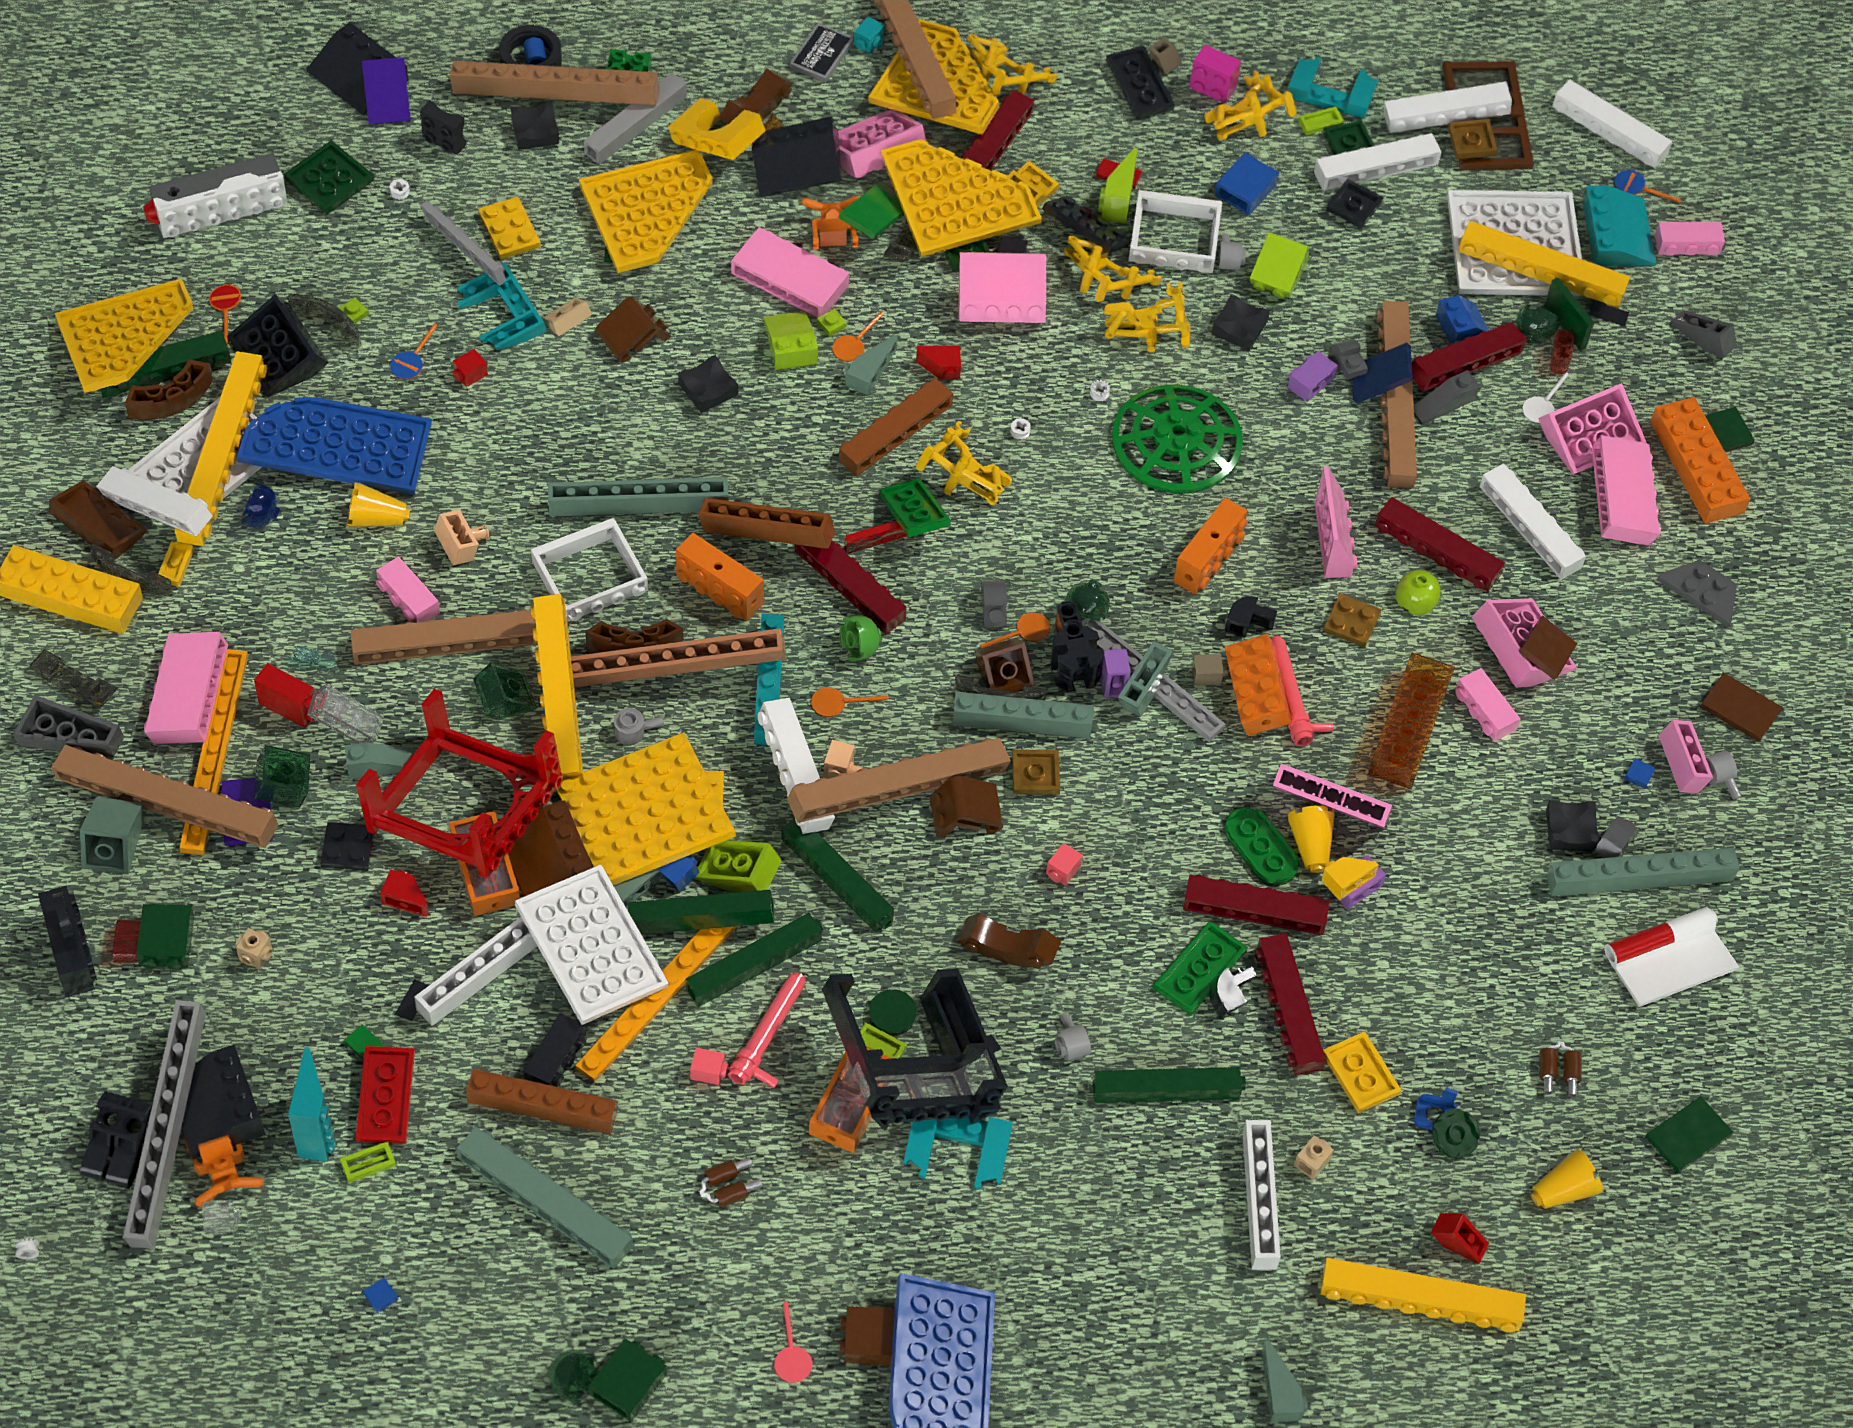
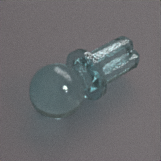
M297 646L294 651L295 658L311 663L312 667L315 663H318L322 670H331L336 665V658L331 653L320 655L319 649L314 651L302 646Z

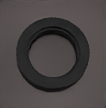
M540 25L515 27L508 31L500 41V63L521 64L511 57L512 51L519 45H522L527 39L535 37L541 39L544 46L550 51V56L544 62L535 65L560 67L562 63L561 42L553 31Z

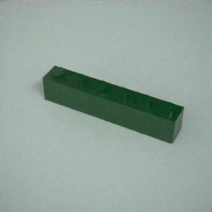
M222 330L158 347L128 381L119 385L101 388L102 397H114L120 393L130 391L132 385H157L163 381L173 379L185 367L188 360L209 363L211 368L222 367L231 363L229 349Z

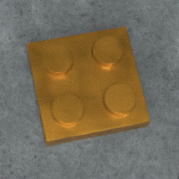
M1489 119L1448 123V131L1456 159L1497 156L1498 149Z
M1340 593L1323 632L1366 647L1382 609Z
M1012 750L1013 794L1060 795L1059 750Z

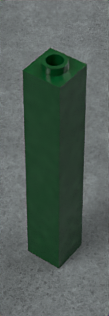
M795 818L781 828V840L875 933L880 929H887L893 923L894 908L817 832L803 834Z
M771 889L628 902V912L641 935L774 923V901Z
M807 913L685 979L686 991L699 1008L821 942L823 927L817 918L814 919L810 913Z
M1240 1067L1094 1071L1092 1080L1094 1103L1240 1099L1242 1091L1246 1089L1245 1076H1241Z

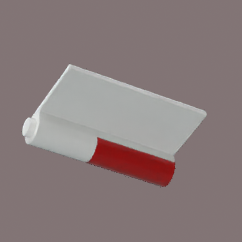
M1708 907L1605 945L1606 957L1639 1007L1739 969V965L1716 934L1717 915Z

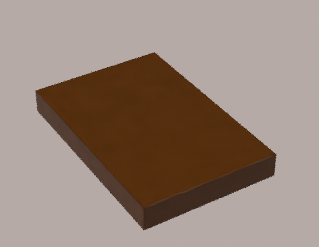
M1542 615L1525 640L1519 653L1555 680L1560 675L1578 643Z
M1725 673L1721 675L1700 706V708L1758 742L1762 740L1783 709L1782 706Z

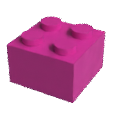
M1204 45L1193 61L1189 87L1196 92H1201L1216 101L1226 104L1237 88L1241 60L1208 45Z

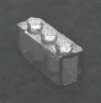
M327 684L314 691L307 713L308 716L358 744L375 742L378 739L384 716L378 714L374 709L357 702L355 698L347 696L338 691L336 687Z

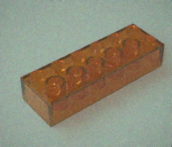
M1411 652L1373 755L1368 775L1412 790L1450 685L1455 666Z

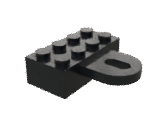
M67 885L38 893L58 975L66 998L95 990L93 981L97 980L74 893L69 894Z

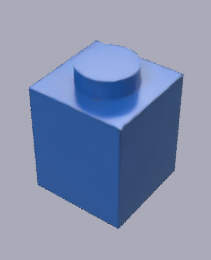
M692 855L666 864L659 869L663 879L678 892H681L700 873L696 866L698 862Z

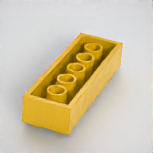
M16 545L12 546L0 567V596L121 634L125 633L143 599L139 583Z

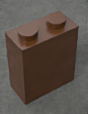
M847 1306L846 1315H841V1330L846 1332L845 1339H840L839 1354H844V1363L891 1365L895 1308Z

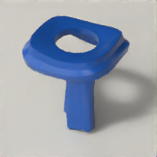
M1446 1087L1442 1091V1097L1431 1094L1420 1095L1415 1109V1124L1432 1130L1434 1123L1430 1122L1426 1117V1111L1429 1108L1438 1107L1443 1112L1458 1109L1454 1103L1457 1090Z

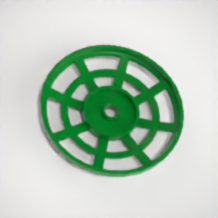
M1167 384L1145 389L1124 403L1114 420L1112 445L1120 464L1139 482L1163 492L1188 494L1212 488L1232 473L1241 456L1243 437L1240 424L1234 413L1216 396L1192 386ZM1174 390L1192 392L1206 399L1200 402L1189 397L1175 396ZM1165 391L1166 397L1155 399L1145 406L1134 403L1143 396ZM1177 401L1190 403L1196 407L1191 412L1179 409ZM1168 402L1170 409L1162 414L1151 410V408ZM1214 403L1221 407L1231 418L1234 427L1222 426L1216 413L1209 407ZM1127 409L1137 412L1132 433L1119 436L1120 422L1124 412ZM1205 411L1212 418L1215 425H1203L1198 417ZM1144 416L1154 420L1152 429L1139 431L1140 423ZM1179 430L1182 431L1184 434L1175 435L1173 431ZM1205 433L1217 434V442L1213 449L1203 442ZM1224 434L1234 435L1237 438L1234 454L1228 463L1219 455L1223 446ZM1152 437L1157 447L1153 453L1149 452L1141 439ZM1134 441L1139 452L1147 459L1141 469H1138L1128 459L1121 444ZM1198 450L1207 455L1198 461L1189 463L1188 456ZM1164 453L1179 457L1180 464L1167 462L1160 458ZM1212 460L1222 469L1210 478L1191 482L1190 470L1201 468ZM1154 465L1167 470L1181 471L1182 483L1162 481L1149 476L1148 473Z

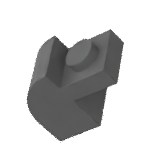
M1355 339L1332 344L1329 348L1328 358L1338 365L1337 372L1343 371L1347 379L1367 374L1368 367L1360 354L1361 346Z
M980 580L984 627L1007 626L1005 580Z
M1617 816L1604 833L1594 852L1604 858L1621 857L1629 843L1637 837L1640 830L1631 821Z

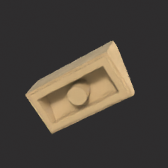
M573 298L545 316L542 320L556 335L560 336L590 317L592 313L586 301Z

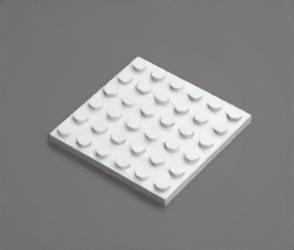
M1448 190L1447 201L1459 294L1548 295L1551 285L1458 252L1461 238L1469 220L1582 259L1572 192ZM1571 292L1573 296H1583V295H1580V294Z

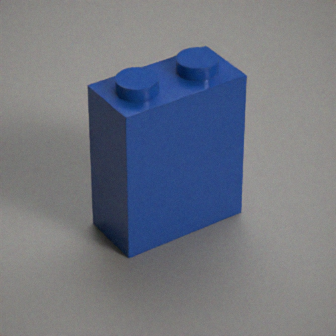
M1244 152L1217 182L1215 196L1250 215L1277 186L1279 172Z

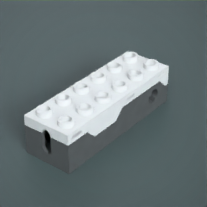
M274 153L149 186L151 200L144 204L143 211L146 220L150 223L158 224L163 238L189 231H197L207 226L218 225L229 220H237L247 215L259 214L269 209H277L288 204L283 175Z

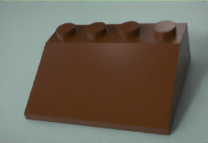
M565 800L542 807L536 819L530 822L523 836L517 839L508 854L523 897L593 868Z

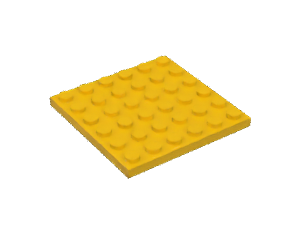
M684 732L582 772L583 775L564 779L561 786L556 789L560 800H565L593 868L602 865L613 886L736 837L735 829Z

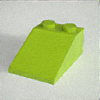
M1133 148L1107 178L1106 187H1101L1098 212H1102L1101 218L1107 221L1126 224L1137 148Z
M806 311L763 317L775 370L818 364V345Z
M726 840L707 848L698 866L700 873L694 879L731 893L768 890L782 860L770 843Z

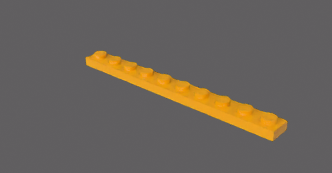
M227 649L206 742H203L193 785L196 788L203 787L217 795L247 665V651ZM185 822L179 847L180 853L204 855L210 830Z
M738 926L700 929L663 969L662 972L669 983L668 987L633 1002L575 1065L576 1070L595 1083L684 986L685 979L695 974Z

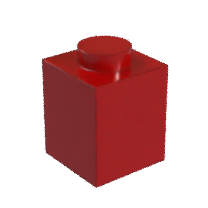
M475 348L453 360L454 370L452 374L456 381H461L465 387L488 375L487 362Z

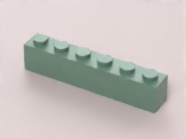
M956 692L953 725L1090 739L1094 705Z

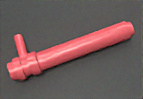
M1273 636L1271 640L1275 646L1292 723L1288 724L1291 739L1297 746H1307L1312 743L1314 732H1333L1334 725L1333 723L1310 722L1309 715L1305 713L1286 642L1281 636Z
M793 972V974L788 976L745 1048L740 1049L736 1056L737 1061L732 1062L729 1067L730 1072L728 1076L735 1083L744 1085L754 1076L775 1088L779 1080L758 1068L761 1063L763 1053L805 986L806 979L802 974Z

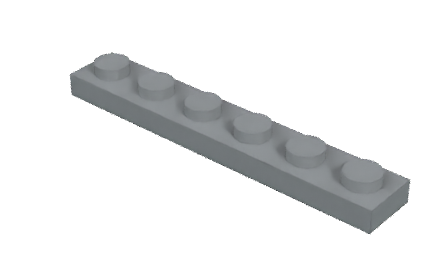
M428 200L421 204L426 219L499 286L506 281L503 265L498 260L495 262L486 249L482 250L474 238L470 239L462 227L457 228L454 221L449 216L445 217L437 205L433 206Z

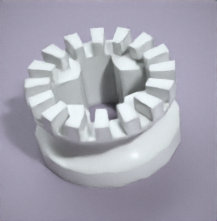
M403 179L394 180L390 184L391 196L399 200L407 198L410 193L408 182Z
M1102 380L1094 381L1091 384L1090 396L1096 401L1106 400L1109 397L1110 391L1108 382L1105 383L1106 381ZM1099 388L1101 391L1104 390V392L1100 394V392H1096V389Z
M1021 418L1014 420L1011 423V436L1017 440L1028 438L1030 435V423ZM1017 427L1024 428V431L1017 430Z
M26 1238V1241L24 1239L18 1240L16 1242V1248L18 1249L16 1250V1257L20 1259H34L38 1257L39 1250L37 1248L39 1247V1241H36V1239L28 1241V1238Z

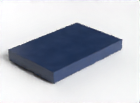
M1407 342L1364 360L1368 367L1367 374L1352 378L1353 401L1361 403L1413 381L1411 346Z

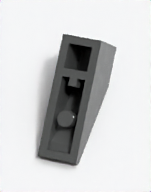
M1687 310L1682 311L1671 320L1672 325L1708 353L1724 357L1737 347L1734 325Z
M1468 370L1449 378L1413 405L1414 415L1422 425L1476 401L1480 385Z

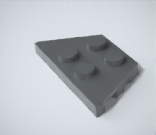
M1700 559L1658 575L1657 581L1727 627L1730 626L1737 587L1735 582Z

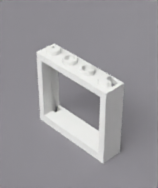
M1139 190L1129 261L1138 264L1146 263L1159 267L1167 266L1181 270L1189 269L1213 273L1222 201ZM1142 210L1213 220L1209 255L1137 246Z
M614 518L531 549L532 563L550 595L560 593L545 564L610 539L613 540L634 578L632 581L567 605V622L579 620L584 615L592 612L597 613L604 607L620 604L627 598L637 597L648 591V578Z

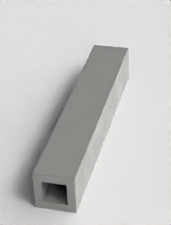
M674 73L669 74L659 82L660 93L657 105L630 104L584 140V153L597 164L603 163L687 97V83L685 80Z

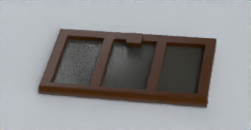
M1515 61L1444 62L1442 68L1446 91L1506 82L1512 99L1510 114L1483 118L1490 120L1498 149L1497 156L1458 159L1460 170L1533 169L1534 162Z

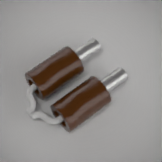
M1560 1041L1557 1042V1045L1541 1049L1539 1078L1544 1081V1094H1553V1081L1558 1079V1051L1556 1049L1561 1045L1564 1050H1567L1564 1052V1082L1568 1084V1096L1576 1097L1577 1084L1582 1082V1053L1566 1047L1564 1042Z
M747 1158L736 1163L730 1159L705 1169V1178L702 1180V1189L699 1191L701 1197L705 1196L709 1201L717 1202L720 1209L748 1198L747 1192L762 1187L760 1179L746 1184L740 1180L713 1191L714 1198L708 1193H704V1191L706 1190V1181L711 1188L738 1177V1171L752 1166L751 1159Z

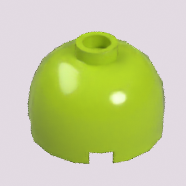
M1425 570L1408 572L1402 576L1396 587L1395 598L1398 605L1409 610L1408 612L1411 614H1428L1433 611L1440 601L1441 586L1437 578Z

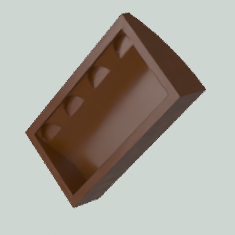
M84 480L56 495L49 501V513L111 561L125 553L147 531L143 525Z

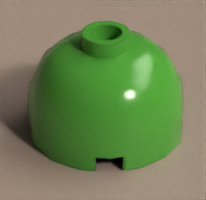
M862 615L843 618L842 621H845V623L840 626L839 635L842 648L847 646L851 654L850 657H847L848 660L852 662L861 661L874 655L881 640V631L877 628L876 624L870 618ZM859 647V651L853 649Z

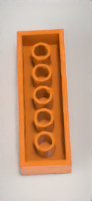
M1692 397L1655 407L1650 423L1704 523L1707 524L1744 514L1750 497L1696 398Z

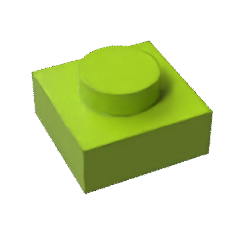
M354 297L339 307L338 313L353 326L367 317L369 310Z
M835 308L817 318L818 325L829 337L847 328V322Z

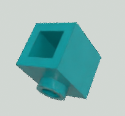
M867 17L854 31V45L858 49L865 50L871 54L875 48H879L883 43L885 25Z

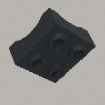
M429 100L420 110L423 138L428 143L440 146L446 152L458 155L467 145V141L463 137L464 117L459 114L447 113L441 110L435 102Z
M546 102L531 108L511 107V119L518 150L560 144L552 102Z
M1231 294L1222 312L1214 321L1211 334L1250 351L1268 322L1270 310L1251 306L1239 297Z
M716 355L709 357L694 368L678 372V384L701 413L738 395V383L726 372Z
M1549 800L1546 816L1550 850L1594 851L1600 842L1596 822V801L1565 803L1558 800Z

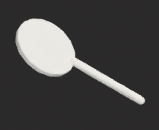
M1567 372L1561 377L1546 398L1532 397L1524 402L1523 413L1526 418L1532 422L1540 423L1539 417L1555 411L1549 399L1568 377L1569 374Z

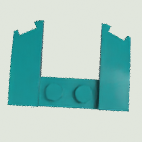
M1322 57L1308 60L1300 58L1287 90L1292 93L1293 99L1327 109L1336 107L1341 113L1363 119L1366 118L1378 79H1373L1366 74L1367 71L1361 68L1351 94L1313 83Z
M506 262L502 263L505 269L503 273L506 281L500 286L490 276L483 273L458 287V291L463 293V300L458 301L460 309L479 304L500 295L513 315V319L479 336V340L482 343L488 341L495 345V350L521 344L547 332L544 321Z
M968 1117L963 1119L946 1118L943 1120H923L921 1122L912 1121L903 1165L906 1166L911 1161L921 1169L918 1176L925 1179L935 1137L982 1146L974 1189H982L981 1182L996 1179L998 1186L1002 1179L1013 1122L989 1117L988 1121L980 1120L972 1125Z

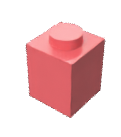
M1063 843L1048 861L1046 874H1048L1052 881L1060 882L1066 886L1081 867L1083 855Z
M696 1048L690 1068L691 1080L719 1085L721 1077L726 1078L728 1063H725V1053Z

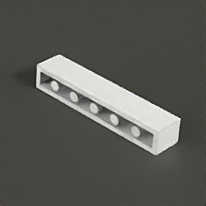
M1570 79L1556 93L1552 107L1560 113L1569 116L1575 122L1589 128L1593 133L1604 137L1610 143L1622 148L1628 154H1632L1642 160L1643 163L1656 168L1668 155L1672 140Z
M1500 82L1385 101L1384 117L1389 133L1403 132L1425 127L1441 126L1449 122L1469 121L1510 114L1512 99L1507 83Z
M1432 133L1419 135L1387 144L1322 157L1316 160L1314 173L1322 190L1325 191L1341 187L1347 179L1360 183L1438 165L1441 150Z
M1503 463L1483 474L1480 488L1561 580L1582 568L1586 558L1583 550L1576 546L1569 534L1561 529L1555 518L1546 512L1541 502L1531 495L1529 489L1516 478L1512 470H1509Z
M112 466L96 486L111 502L194 536L200 533L213 516L207 509L208 504L202 499H193L185 492L178 493L170 486L163 487L155 480L148 481L142 475H134L125 468L121 470Z
M790 698L764 702L758 712V722L764 728L766 743L771 747L773 762L779 768L780 780L782 785L786 787L788 798L795 785L799 783H812L820 779ZM833 814L800 822L797 825L801 827L803 834L828 830L835 816Z
M522 917L518 918L415 996L416 1010L431 1026L537 947Z
M1246 1120L1243 1129V1148L1252 1270H1277L1281 1257L1271 1120Z

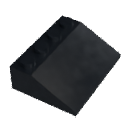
M349 22L332 35L306 68V72L360 114L365 115L368 112L362 61L396 57ZM405 64L406 80H407V83H408V82H409L408 69H407V65Z
M832 116L766 130L752 143L760 197L842 181L839 134Z
M276 294L227 335L236 351L262 355L267 371L265 378H261L260 383L262 391L268 398L312 378L329 363L289 303Z
M234 1044L212 1051L195 1063L181 1126L193 1160L201 1157L198 1148L199 1144L223 1136H229L231 1145L235 1146L265 1135L259 1111Z

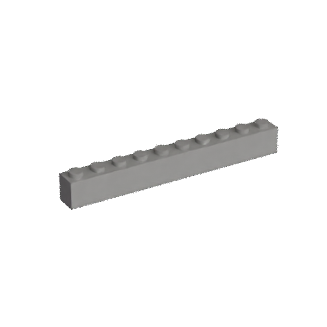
M180 1000L175 1002L123 1238L130 1247L155 1249L206 1012L200 1002Z

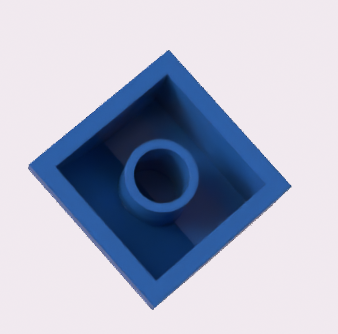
M1460 295L1439 300L1435 316L1450 343H1458L1467 337H1474L1483 331H1490L1474 302Z

